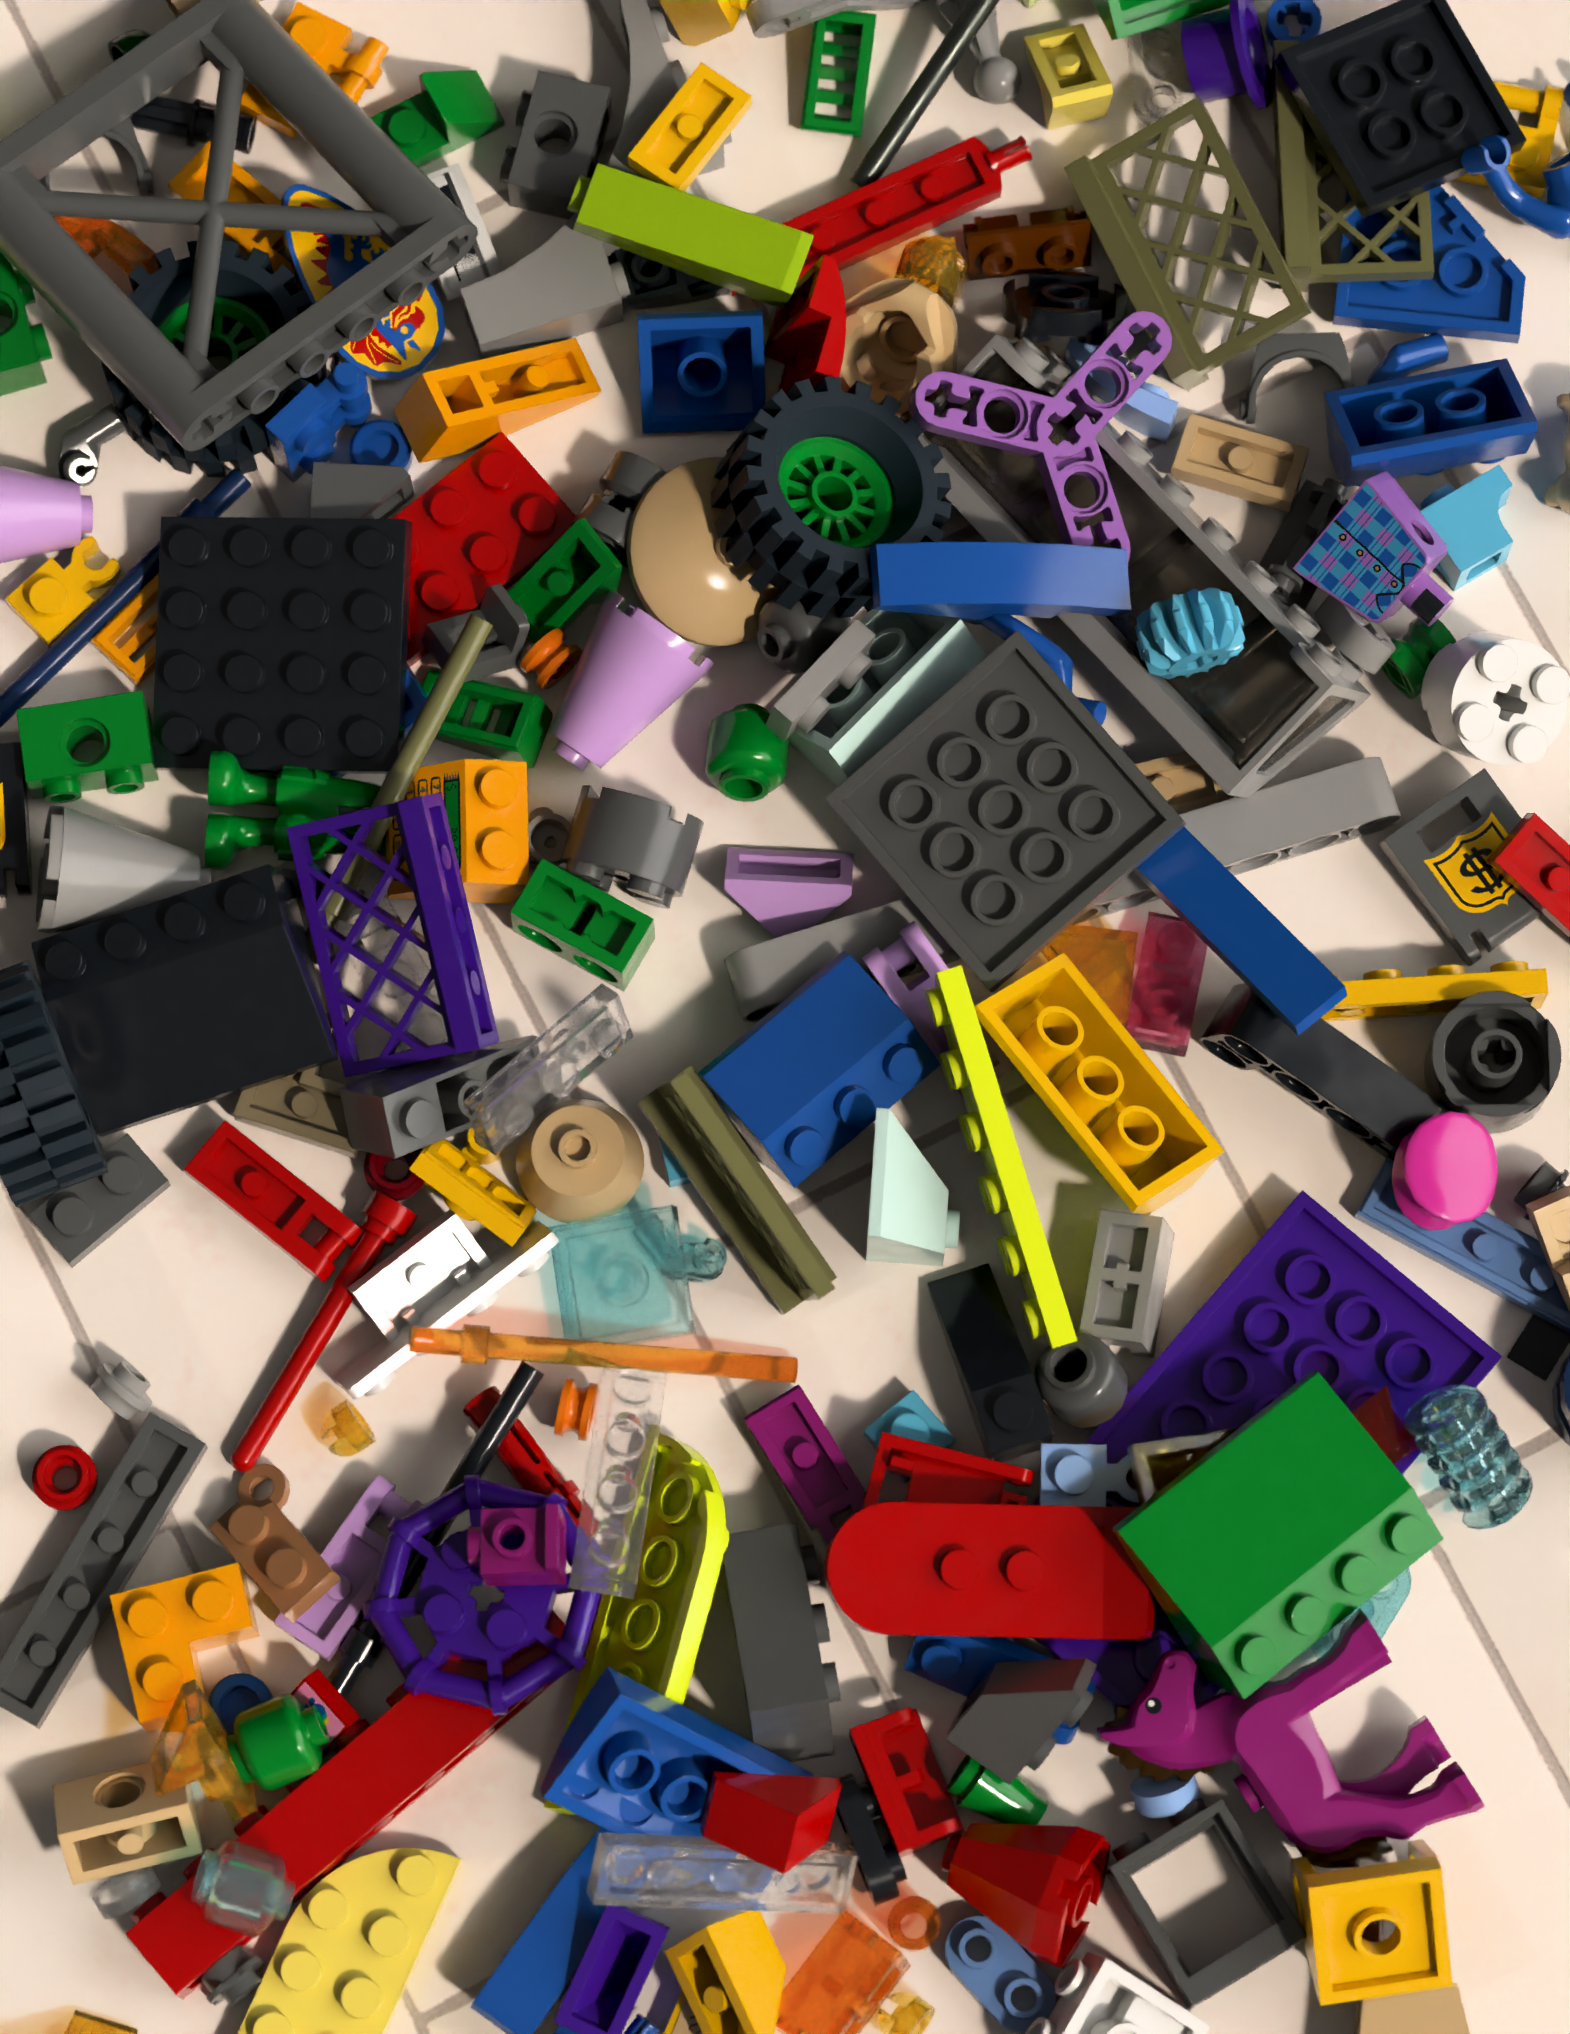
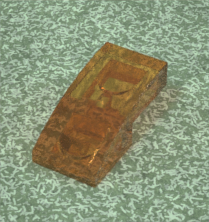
M53 216L92 259L100 252H103L127 276L140 264L150 275L159 270L155 257L156 253L139 238L109 219Z

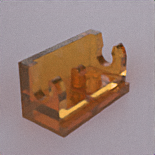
M844 1909L783 1989L776 2022L777 2030L782 2034H860L910 1968L911 1964L901 1951Z

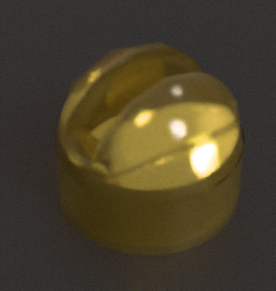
M345 1399L331 1409L322 1420L320 1426L321 1440L336 1435L338 1439L328 1450L339 1457L353 1456L376 1442V1437L369 1424L356 1406L348 1399Z
M898 1992L887 1997L897 2007L891 2015L879 2008L877 2023L882 2034H923L935 2014V2008L911 1992Z

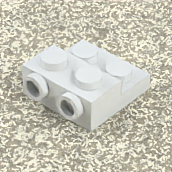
M1086 1952L1082 1961L1073 1959L1060 1972L1055 1983V1992L1061 1997L1049 2018H1037L1025 2034H1206L1211 2025L1109 1959Z

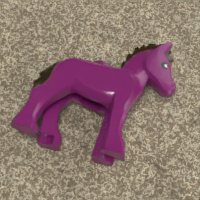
M1360 1608L1341 1627L1339 1637L1324 1655L1316 1661L1298 1668L1285 1679L1267 1681L1244 1700L1224 1691L1196 1704L1193 1687L1197 1665L1188 1651L1180 1648L1170 1649L1159 1658L1153 1675L1145 1687L1136 1695L1130 1706L1116 1705L1114 1709L1116 1719L1096 1729L1100 1738L1110 1742L1107 1751L1114 1756H1118V1762L1126 1770L1138 1769L1140 1777H1152L1156 1782H1161L1175 1776L1179 1781H1185L1199 1772L1207 1774L1222 1763L1231 1760L1236 1761L1243 1773L1234 1778L1233 1781L1252 1812L1256 1813L1265 1807L1288 1840L1295 1844L1302 1857H1306L1311 1865L1321 1868L1360 1867V1859L1379 1862L1383 1854L1393 1852V1847L1387 1841V1837L1407 1840L1426 1826L1449 1818L1474 1813L1485 1807L1477 1791L1456 1761L1442 1769L1434 1783L1430 1786L1409 1794L1418 1782L1431 1772L1437 1770L1440 1764L1451 1758L1436 1730L1425 1715L1408 1727L1407 1738L1402 1749L1381 1772L1360 1780H1338L1329 1753L1315 1728L1309 1712L1392 1663L1387 1654L1389 1652Z

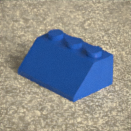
M1507 358L1324 393L1329 457L1340 483L1345 487H1360L1365 480L1384 471H1387L1393 478L1414 474L1427 476L1440 473L1446 468L1477 462L1481 464L1497 463L1506 457L1527 453L1538 432L1537 419Z
M843 951L698 1072V1075L762 1164L795 1188L876 1120L877 1108L889 1109L941 1064L910 1019L846 951Z

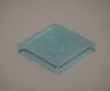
M667 1205L548 1227L559 1240L551 1248L566 1354L573 1356L696 1334L676 1206Z

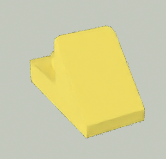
M1083 23L1024 37L1026 57L1041 88L1045 124L1048 130L1099 119L1107 115L1113 96L1112 83Z

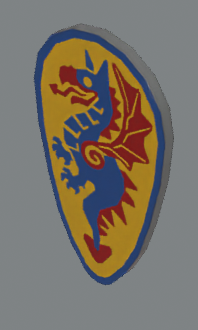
M296 184L289 187L281 199V205L354 210L351 206L330 194L304 184ZM282 231L286 252L301 290L305 288L312 305L390 249L380 237ZM429 283L416 301L407 306L399 305L381 318L369 335L360 341L348 342L337 350L335 354L343 362H350L360 368L366 377L373 380L400 381L419 373L437 355L445 333L444 309L434 287Z

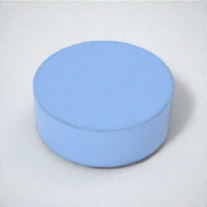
M1195 1775L1185 1781H1179L1175 1776L1161 1782L1154 1781L1152 1777L1138 1776L1130 1785V1791L1137 1812L1142 1816L1153 1819L1177 1815L1178 1812L1184 1810L1186 1805L1198 1799L1200 1795Z

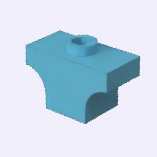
M1500 465L1495 466L1456 490L1452 484L1445 485L1426 497L1420 504L1422 508L1420 512L1447 545V554L1435 568L1444 576L1453 591L1458 590L1505 562L1514 541L1503 526L1498 511L1506 504L1513 484Z

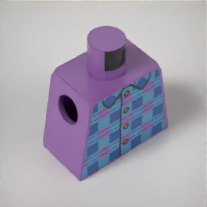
M1387 471L1363 482L1292 568L1300 576L1375 623H1380L1395 615L1405 605L1429 627L1440 618L1454 601V598L1429 576L1447 554V545Z

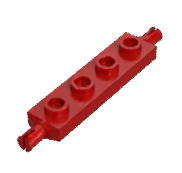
M975 136L782 223L783 225L814 235L798 281L824 254L836 259L840 271L1000 198L1002 192L1001 173L1032 160V154L1029 146H1026V140L1023 136H1019L1017 139L989 151L987 146ZM728 289L732 297L737 294V292Z

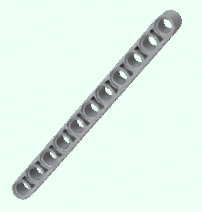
M1376 756L1352 761L1258 790L1248 799L1235 797L1179 814L1187 824L1184 827L1234 876L1381 831L1399 822L1402 818L1382 759ZM1132 871L1070 926L1160 898ZM908 897L742 948L727 956L724 962L743 1020L745 1022H755L763 1019L843 951L849 953L866 973L880 985L862 957L876 947L883 951L902 937L898 931L912 921L916 922L945 964L962 959ZM915 958L896 973L899 978H903L926 970L920 961Z

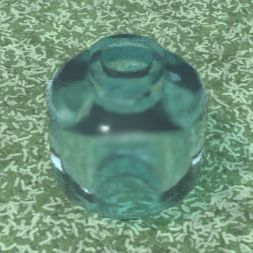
M229 1839L224 1841L216 1851L209 1849L205 1851L195 1875L191 1900L199 1903L200 1914L208 1924L256 1937L269 1927L272 1919L285 1920L293 1900L295 1882L285 1880V1861L277 1852L235 1839Z

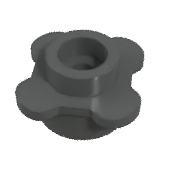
M242 1945L237 1946L218 1960L201 1977V1982L211 1992L206 1999L210 2004L213 2003L214 2006L224 1999L230 2006L237 2004L260 1984L262 1980L256 1972L265 1962L257 1955L251 1957Z

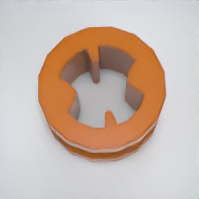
M556 628L544 635L533 645L520 663V668L526 674L534 672L538 676L536 685L541 690H547L563 679L577 664L582 654V650L577 645L568 646L565 643L566 633L561 628Z
M565 1379L556 1415L554 1435L563 1436L565 1432L573 1431L578 1435V1440L587 1441L597 1402L598 1384L590 1383L588 1387L580 1388L575 1384V1379Z

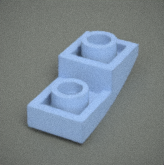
M1070 337L1064 360L1072 370L1068 374L1069 377L1098 345L1084 344ZM1108 349L1106 354L1108 356L1113 357L1110 350ZM1119 356L1117 360L1126 367L1129 358ZM1094 370L1088 373L1085 379V388L1091 390L1104 403L1112 402L1116 395V384L1111 375L1101 370ZM1144 382L1113 418L1144 436L1167 444L1175 424L1179 402L1169 399V394L1160 387Z

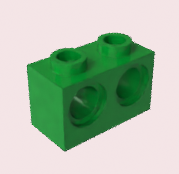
M543 858L510 912L515 933L623 992L655 940L653 918Z

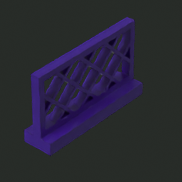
M442 792L286 828L344 1077L347 1078L451 1054L474 1051L499 1043L498 1031ZM396 816L402 843L390 861L365 845L364 841L376 820ZM361 824L354 837L341 829ZM327 832L348 846L332 875L313 862L307 836ZM357 853L385 871L369 899L342 882ZM405 859L409 873L400 868ZM394 877L413 889L416 907L406 924L378 906ZM318 880L325 884L321 893ZM335 891L363 909L347 937L330 927L327 922L325 908ZM372 916L399 933L384 962L356 944ZM419 922H421L423 935L415 931ZM409 940L428 952L431 969L421 986L393 969ZM332 942L340 947L336 956ZM349 954L377 971L362 999H359L342 986L339 971ZM386 979H389L414 996L399 1024L371 1007ZM434 984L436 986L438 998L430 993ZM423 1003L442 1015L448 1038L447 1042L428 1045L407 1031ZM347 1005L355 1009L351 1018L349 1016ZM365 1016L392 1034L379 1057L360 1061L354 1033ZM401 1041L413 1048L394 1053Z

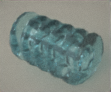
M1460 1384L1439 1388L1423 1396L1410 1407L1404 1417V1426L1412 1435L1416 1436V1446L1424 1455H1427V1464L1430 1469L1439 1474V1484L1447 1493H1450L1452 1506L1458 1512H1464L1462 1522L1467 1527L1478 1530L1494 1528L1508 1522L1522 1510L1529 1500L1533 1489L1532 1477L1521 1464L1519 1454L1510 1446L1509 1438L1499 1427L1496 1415L1487 1407L1486 1398L1476 1387Z

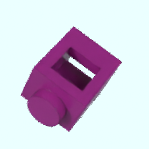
M559 1503L545 1504V1507L481 1509V1526L468 1528L467 1552L469 1566H480V1574L487 1587L566 1584V1518ZM506 1534H525V1541L518 1549L507 1550L502 1547V1541Z

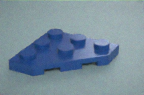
M1441 185L1429 190L1434 259L1433 279L1338 282L1336 285L1333 325L1430 335L1438 333L1449 337L1517 344L1519 341L1526 276L1510 258L1506 260L1485 237L1484 228L1455 195L1449 196ZM1347 190L1345 205L1351 200V197L1348 194ZM1412 198L1394 205V207L1400 211ZM1358 209L1346 219L1349 224L1368 240H1371L1391 220L1380 212L1363 219ZM1415 211L1408 219L1417 226ZM1400 227L1379 247L1380 250L1395 262L1419 261L1418 244L1405 234ZM1342 234L1339 263H1349L1358 254L1360 249ZM1369 257L1364 263L1374 261Z

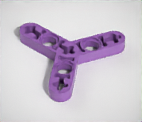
M1140 311L1132 313L1116 325L1052 397L952 372L936 371L928 374L912 389L909 396V411L912 419L921 428L929 432L1036 458L1063 544L1083 546L1094 544L1090 526L1088 525L1077 531L1074 522L1086 521L1102 512L1105 521H1100L1093 526L1097 541L1100 544L1110 543L1112 548L1127 549L1128 562L1131 553L1130 541L1095 436L1166 358L1172 344L1170 327L1163 318L1153 312ZM1146 329L1153 336L1149 340L1148 346L1154 353L1152 354L1144 350L1125 367L1117 358L1133 343L1134 338L1128 330L1137 334ZM1108 349L1110 350L1113 357L1108 356L1106 354ZM1090 371H1105L1114 379L1116 395L1112 402L1098 403L1089 397L1085 389V379ZM1129 371L1135 374L1134 379H1132ZM938 387L945 389L944 395L947 401L964 405L970 400V393L977 395L969 412V426L964 425L962 422L968 411L949 408L941 417L933 415L934 405L925 401V396H930ZM1068 394L1073 402L1066 400ZM1002 400L1013 408L1016 415V424L1011 432L1006 434L997 433L987 426L984 419V409L988 402ZM1076 406L1085 415L1078 419L1067 433L1073 443L1071 444L1063 440L1055 445L1048 438L1053 428L1047 420L1058 423ZM1088 416L1093 417L1095 419V422L1093 424L1091 423ZM1069 476H1085L1094 485L1096 496L1094 503L1089 508L1081 509L1074 507L1066 499L1064 485Z

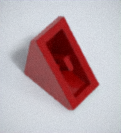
M713 1772L699 1830L703 1837L785 1874L828 1842L842 1784L839 1778Z

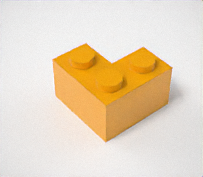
M239 1563L109 1595L137 1716L142 1727L147 1732L209 1717L208 1698L197 1652L260 1636L246 1575Z

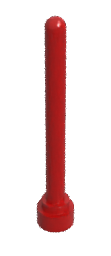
M374 1190L360 1212L365 1217L360 1225L364 1233L234 1448L230 1462L235 1470L246 1472L256 1464L354 1300V1296L348 1290V1287L373 1268L386 1245L393 1247L398 1237L405 1239L418 1216L394 1199Z

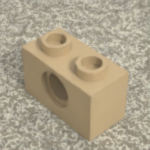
M181 1754L52 1786L57 1836L73 1885L203 1853L196 1802Z

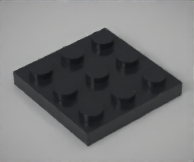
M1400 0L1282 50L1274 62L1363 219L1468 174L1462 165V154L1466 148L1480 145L1483 137L1498 135L1506 138L1510 145L1511 154L1520 151L1527 141L1446 0Z

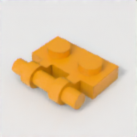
M300 2L296 3L283 25V29L329 76L333 73L343 78L340 87L358 104L365 90L374 89L381 77L382 70L379 66L389 48L382 41L374 37H368L358 54H350L346 52L348 45L353 39L350 27ZM249 83L242 95L240 112L245 115H256L257 121L294 139L297 131Z

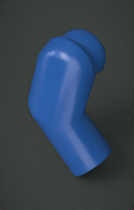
M1435 333L1394 345L1368 376L1367 384L1404 378L1411 372L1445 363L1449 353L1445 339L1442 335Z

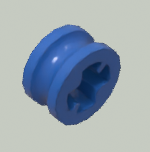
M1276 0L1273 2L1268 10L1265 26L1266 40L1272 49L1273 43L1276 40H1299V43L1319 35L1322 17L1320 9L1314 1ZM1286 15H1297L1298 23L1300 25H1309V28L1302 26L1301 35L1290 36L1288 27L1283 26Z

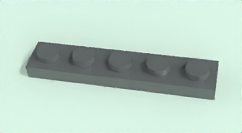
M151 1412L148 1414L1 1658V1708L40 1730L110 1613L112 1604L109 1595L120 1593L125 1588L207 1451L208 1446L206 1443Z

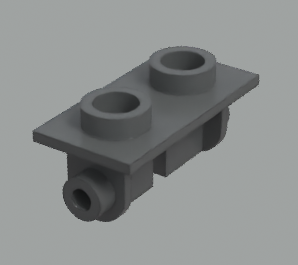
M1326 478L1322 486L1306 479L1293 502L1290 513H1287L1259 563L1279 585L1273 593L1289 607L1294 603L1305 611L1318 588L1292 568L1348 502L1344 498L1348 491L1347 488L1334 479Z

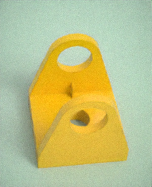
M1423 1839L1408 1842V1860L1317 1873L1306 1857L1291 1858V1879L1299 1924L1307 1936L1303 1942L1320 2006L1453 1986L1442 1868L1437 1855ZM1385 1919L1396 1924L1393 1933L1385 1940L1371 1942L1361 1937L1364 1928L1375 1920Z

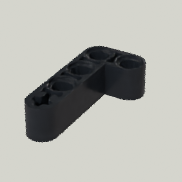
M1245 983L1232 987L1200 1038L1201 1044L1214 1056L1241 1070L1261 1069L1392 1162H1394L1395 1153L1403 1137L1433 1115L1450 1111L1443 1104L1322 1018L1318 1019L1297 1036Z

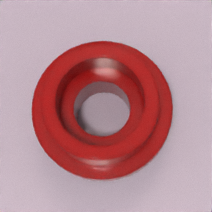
M71 1445L56 1446L44 1452L36 1461L32 1472V1484L36 1495L45 1505L60 1511L74 1510L83 1506L93 1496L98 1483L97 1468L91 1457L82 1449ZM64 1468H71L77 1472V1481L68 1490H60L54 1484L55 1475Z

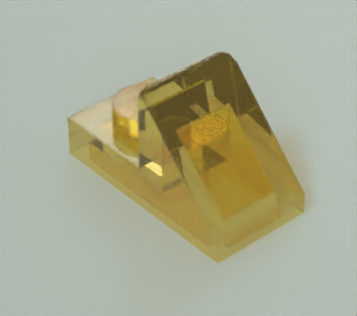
M195 1679L182 1684L153 1748L151 1764L155 1791L158 1796H161L199 1780L202 1790L209 1801L213 1802L220 1799L232 1820L236 1821L257 1811L253 1782L246 1784L240 1777L227 1746L226 1737L229 1734Z

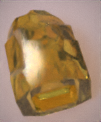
M934 235L906 244L894 278L913 279L939 294L954 310L966 279L968 266L962 255L957 251L955 237L945 238Z

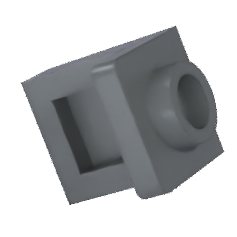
M500 583L487 587L479 610L433 622L426 626L422 643L442 669L470 614L493 625L464 682L517 667L530 629V624L524 610L512 600Z

